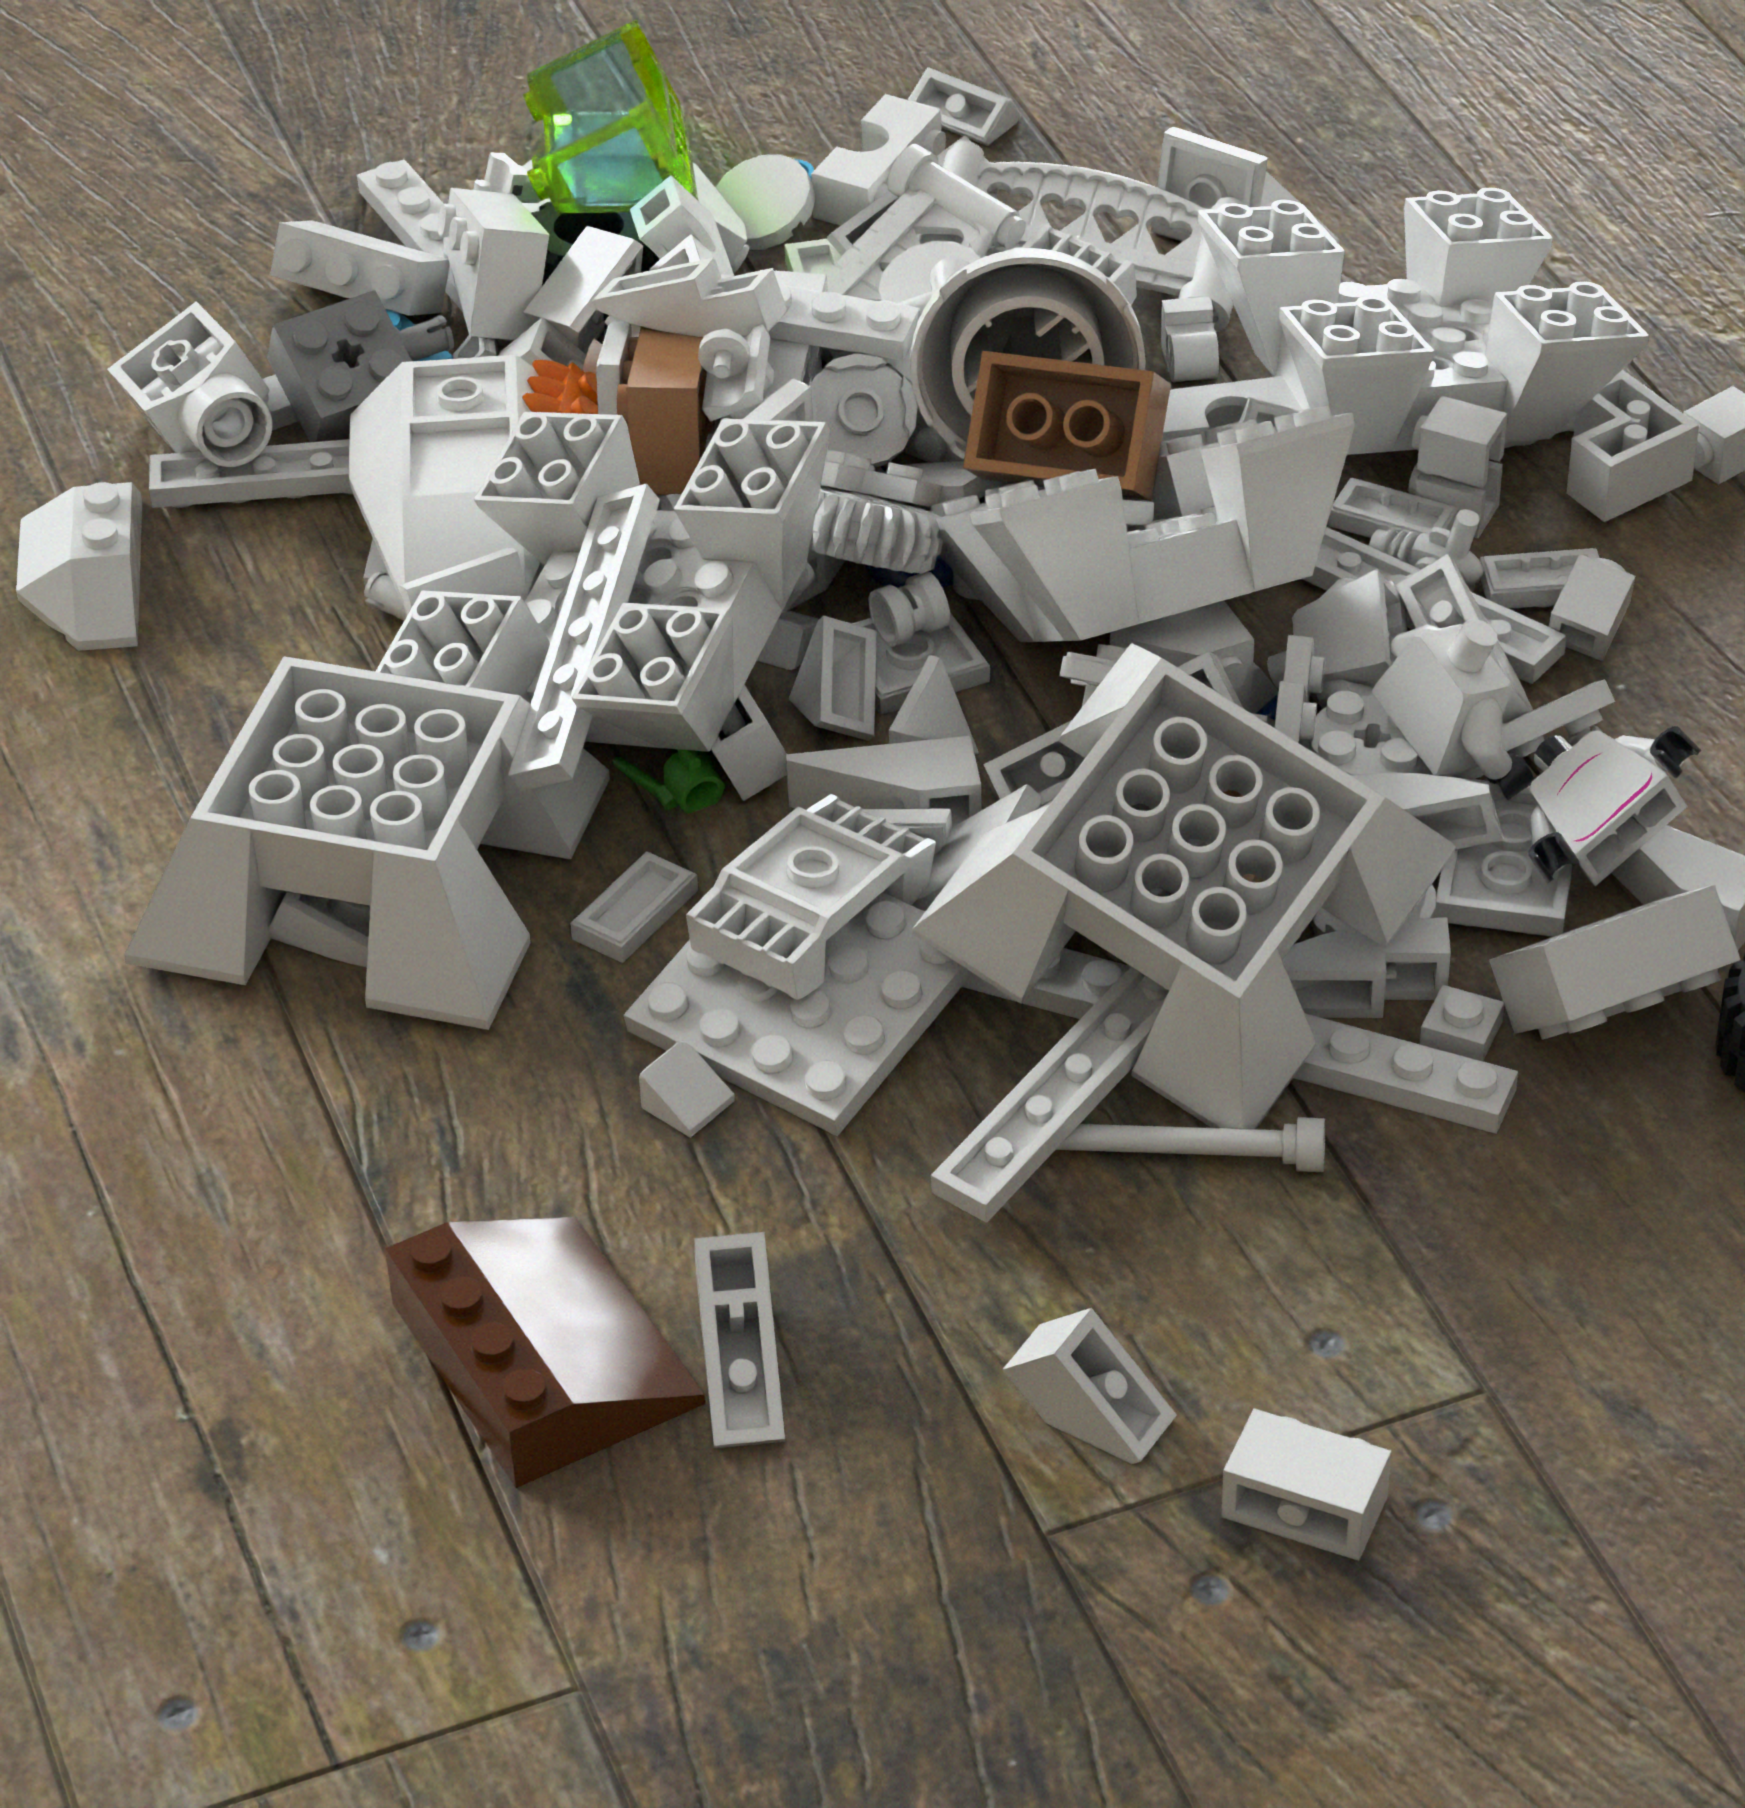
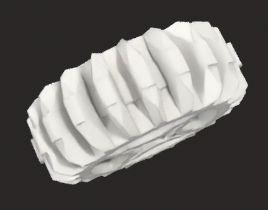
M821 486L809 550L815 551L818 554L871 565L877 568L881 567L894 571L899 570L922 574L934 569L936 558L941 554L943 541L940 538V531L936 521V517L939 516L923 508L913 507L909 504L891 501L890 499Z

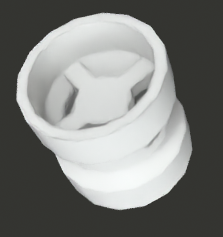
M928 571L907 578L905 585L899 588L887 585L870 592L869 610L871 619L880 638L891 647L911 640L916 631L922 630L930 633L949 624L950 610L945 592L938 579Z

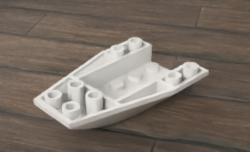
M517 355L401 362L350 414V488L405 612L406 608L399 585L509 547L518 551L528 594L544 565L479 509L474 501L524 412H531L522 396L525 393H535L527 379L531 376L539 375L534 367Z

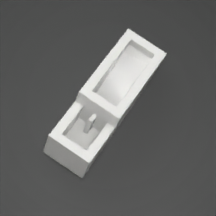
M715 257L614 278L593 299L597 311L627 323L661 332L704 337L712 331L725 328L745 336L750 333L753 327L761 324L769 332L787 312L773 268L721 278Z
M1368 773L1351 775L1457 846L1456 850L1503 841L1489 784L1456 777L1420 773Z
M1448 917L1406 919L1386 948L1353 927L1322 934L1294 944L1282 962L1304 1013L1321 1018H1383L1384 1000H1435L1441 986H1448L1451 949Z

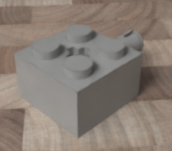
M373 290L274 324L267 359L310 442L344 440L350 438V414L401 362H412L442 351H450L454 348V339L450 326L441 329V326L447 324L446 319L442 315L399 331L394 327L379 296Z

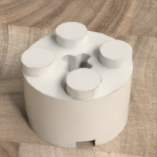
M1352 691L1336 692L1328 698L1327 707L1316 715L1313 741L1309 740V750L1347 774L1420 773L1432 775V772L1374 695L1360 696Z

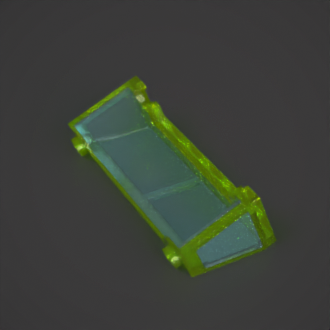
M638 19L527 74L530 91L524 93L523 97L536 122L544 120L546 154L541 157L538 154L532 156L533 169L527 171V175L539 199L543 201L550 198L557 213L630 212L634 205L670 175L699 201L684 108Z

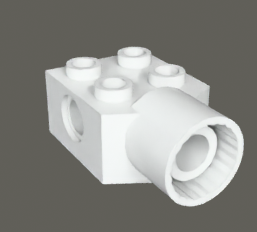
M197 302L193 303L107 369L143 418L175 453L200 451L209 461L216 465L236 467L255 459L265 449L270 440L273 428L272 416L269 408L263 402V399L270 391L269 387L236 341Z

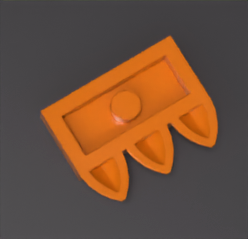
M535 360L532 363L539 376H531L527 379V382L535 393H525L522 396L531 412L598 414L596 374L592 372L585 373L573 362L569 366L550 360Z

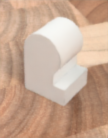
M1211 296L1162 300L1161 348L1167 372H1169L1172 382L1218 379L1219 351L1217 334L1213 326Z

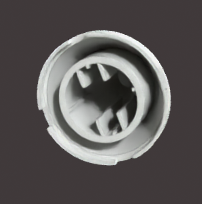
M1016 249L978 259L956 272L939 287L923 309L917 322L911 346L910 366L912 388L921 415L928 426L931 424L951 444V451L964 459L982 351L1145 370L1146 361L1143 338L1136 315L1127 298L1106 275L1088 263L1067 254L1043 249Z

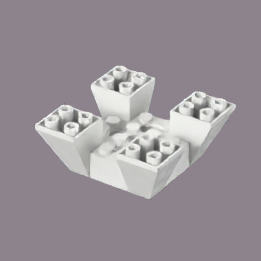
M1484 188L1479 190L1478 194L1468 195L1433 191L1428 193L1427 197L1406 198L1404 219L1407 279H1394L1388 285L1364 286L1352 282L1340 284L1345 251L1304 205L1300 203L1281 200L1272 203L1271 207L1254 208L1231 203L1220 206L1219 210L1198 211L1197 222L1255 355L1273 377L1283 376L1303 410L1329 405L1332 416L1353 413L1355 428L1347 455L1415 450L1412 448V436L1416 423L1420 416H1428L1441 396L1507 413L1505 443L1551 439L1647 347L1649 335L1601 286L1589 282H1576L1570 288L1545 289L1529 285L1551 249L1552 237L1508 192L1501 189Z
M1329 405L1275 417L1276 426H1272L1271 421L1257 424L1256 419L1205 430L1207 442L1204 443L1201 434L1161 442L1152 502H1155L1153 513L1156 519L1145 526H1130V532H1127L1122 490L1118 476L1098 479L1096 468L1044 480L1045 488L1037 489L1034 479L985 490L986 502L981 504L978 495H972L930 505V511L939 516L936 517V521L940 531V538L943 541L939 556L1020 642L1085 640L1312 576L1355 428L1353 413L1332 416Z
M524 412L474 501L479 509L544 565L525 602L521 596L422 590L375 672L520 695L531 704L597 497L640 486L628 426L622 415ZM722 419L675 505L674 511H656L628 603H622L571 697L576 707L593 715L585 742L707 752L711 750L806 566L831 432L827 422Z
M1131 643L1060 735L1059 742L1085 758L1049 805L987 831L913 927L912 934L1022 1004L1075 931H1077L1169 990L1132 1070L1131 1076L1211 1128L1257 1129L1316 1045L1315 1037L1282 962L1286 954L1320 908L1328 911L1386 948L1451 858L1457 846L1383 795L1162 657ZM1228 790H1234L1241 793L1243 796L1232 797L1223 792ZM1144 804L1152 810L1139 811L1130 806ZM1192 838L1199 839L1205 842L1207 846H1193L1186 841ZM1254 874L1264 881L1250 882L1241 876ZM1162 888L1172 895L1160 897L1151 894L1148 890Z
M284 656L193 812L124 954L126 964L246 985L272 937V934L269 933V926L287 891L370 906L365 990L366 1008L489 1030L531 942L530 933L477 849L480 844L571 859L609 782V769L583 748L572 780L521 791L508 777V773L531 705L522 696Z

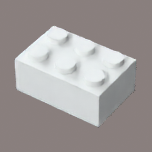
M1711 885L1653 901L1489 959L1503 1002H1505V1008L1514 1034L1538 1029L1543 1040L1566 1032L1570 1034L1602 1024L1607 1021L1606 1017L1624 1011L1629 1013L1664 1001V996L1679 991L1688 992L1718 982L1721 978L1717 968L1741 959L1716 887Z

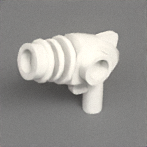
M1463 509L1457 513L1451 531L1442 527H1434L1430 533L1424 532L1419 534L1418 531H1411L1408 534L1406 531L1398 532L1396 529H1389L1388 531L1378 529L1372 535L1369 543L1370 547L1419 569H1423L1449 554L1470 592H1473L1475 583L1479 582L1483 575V567L1480 560L1469 551L1480 521L1478 514L1469 509Z

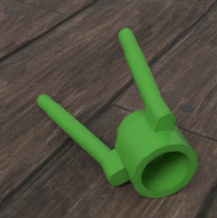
M677 749L678 752L672 755L664 765V785L620 756L615 757L612 761L613 765L628 778L657 797L665 810L679 805L685 813L689 814L711 806L719 801L726 787V784L716 772L707 751Z

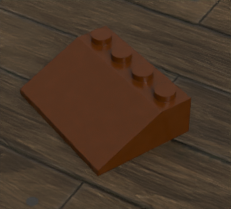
M576 1217L446 1222L385 1248L393 1306L515 1488L705 1404V1394Z

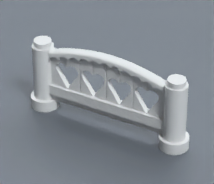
M959 141L954 144L953 148L948 150L942 167L987 194L992 190L1002 189L1010 195L1025 194L1032 199L1031 203L1018 211L1020 218L1026 222V228L1022 238L1013 248L1022 247L1045 223L1050 225L1041 207L1043 202L1053 200L1059 202L1063 207L1069 205L1080 206L1085 213L1060 230V232L1068 233L1085 243L1089 242L1092 246L1109 251L1119 258L1132 261L1134 263L1136 287L1179 296L1178 299L1211 296L1214 330L1219 332L1228 325L1233 302L1202 234L1197 218L1198 211L1219 210L1220 206L1231 203L1245 205L1242 201L1232 197H1224L1219 199L1211 209H1207L1160 188L1112 173L1049 163L987 162L983 158V150L977 144L969 141ZM1099 212H1109L1116 218L1123 216L1132 217L1138 224L1113 243H1107L1101 234L1094 215ZM1152 223H1161L1168 229L1184 228L1189 231L1191 236L1163 255L1158 253L1146 227ZM916 234L920 244L931 241H947L959 244L963 242V239L958 235ZM992 246L987 251L986 255H992L995 253L1008 251L1011 249H1006L1005 247L997 248L995 246Z
M912 144L899 154L888 175V190L899 198L825 273L827 274V291L836 292L844 296L881 301L878 288L882 269H886L894 257L912 246L920 245L917 233L958 235L963 239L961 245L973 249L981 258H984L992 246L997 248L1005 247L1006 249L1015 247L1024 234L1026 222L1020 218L1018 211L940 166L938 157L918 144ZM819 363L817 365L816 374L823 370L820 367Z

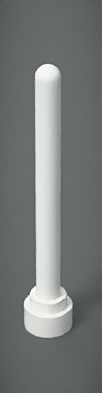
M1298 1117L1297 1124H1284L1283 1130L1079 1124L1056 1150L1283 1157V1164H1296V1171L1324 1172L1325 1118Z

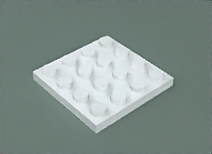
M882 892L826 940L824 983L799 1000L790 997L789 994L777 988L765 985L764 982L749 975L746 976L737 969L726 964H720L716 959L693 951L689 939L623 1016L628 1032L666 1051L678 1041L683 1040L698 1052L720 1078L838 1137L973 973L912 934L913 927L925 913L924 911Z

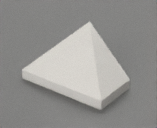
M824 615L817 621L789 696V700L814 726L867 741L874 737L876 630Z
M929 655L889 729V744L971 736L974 754H979L941 657Z

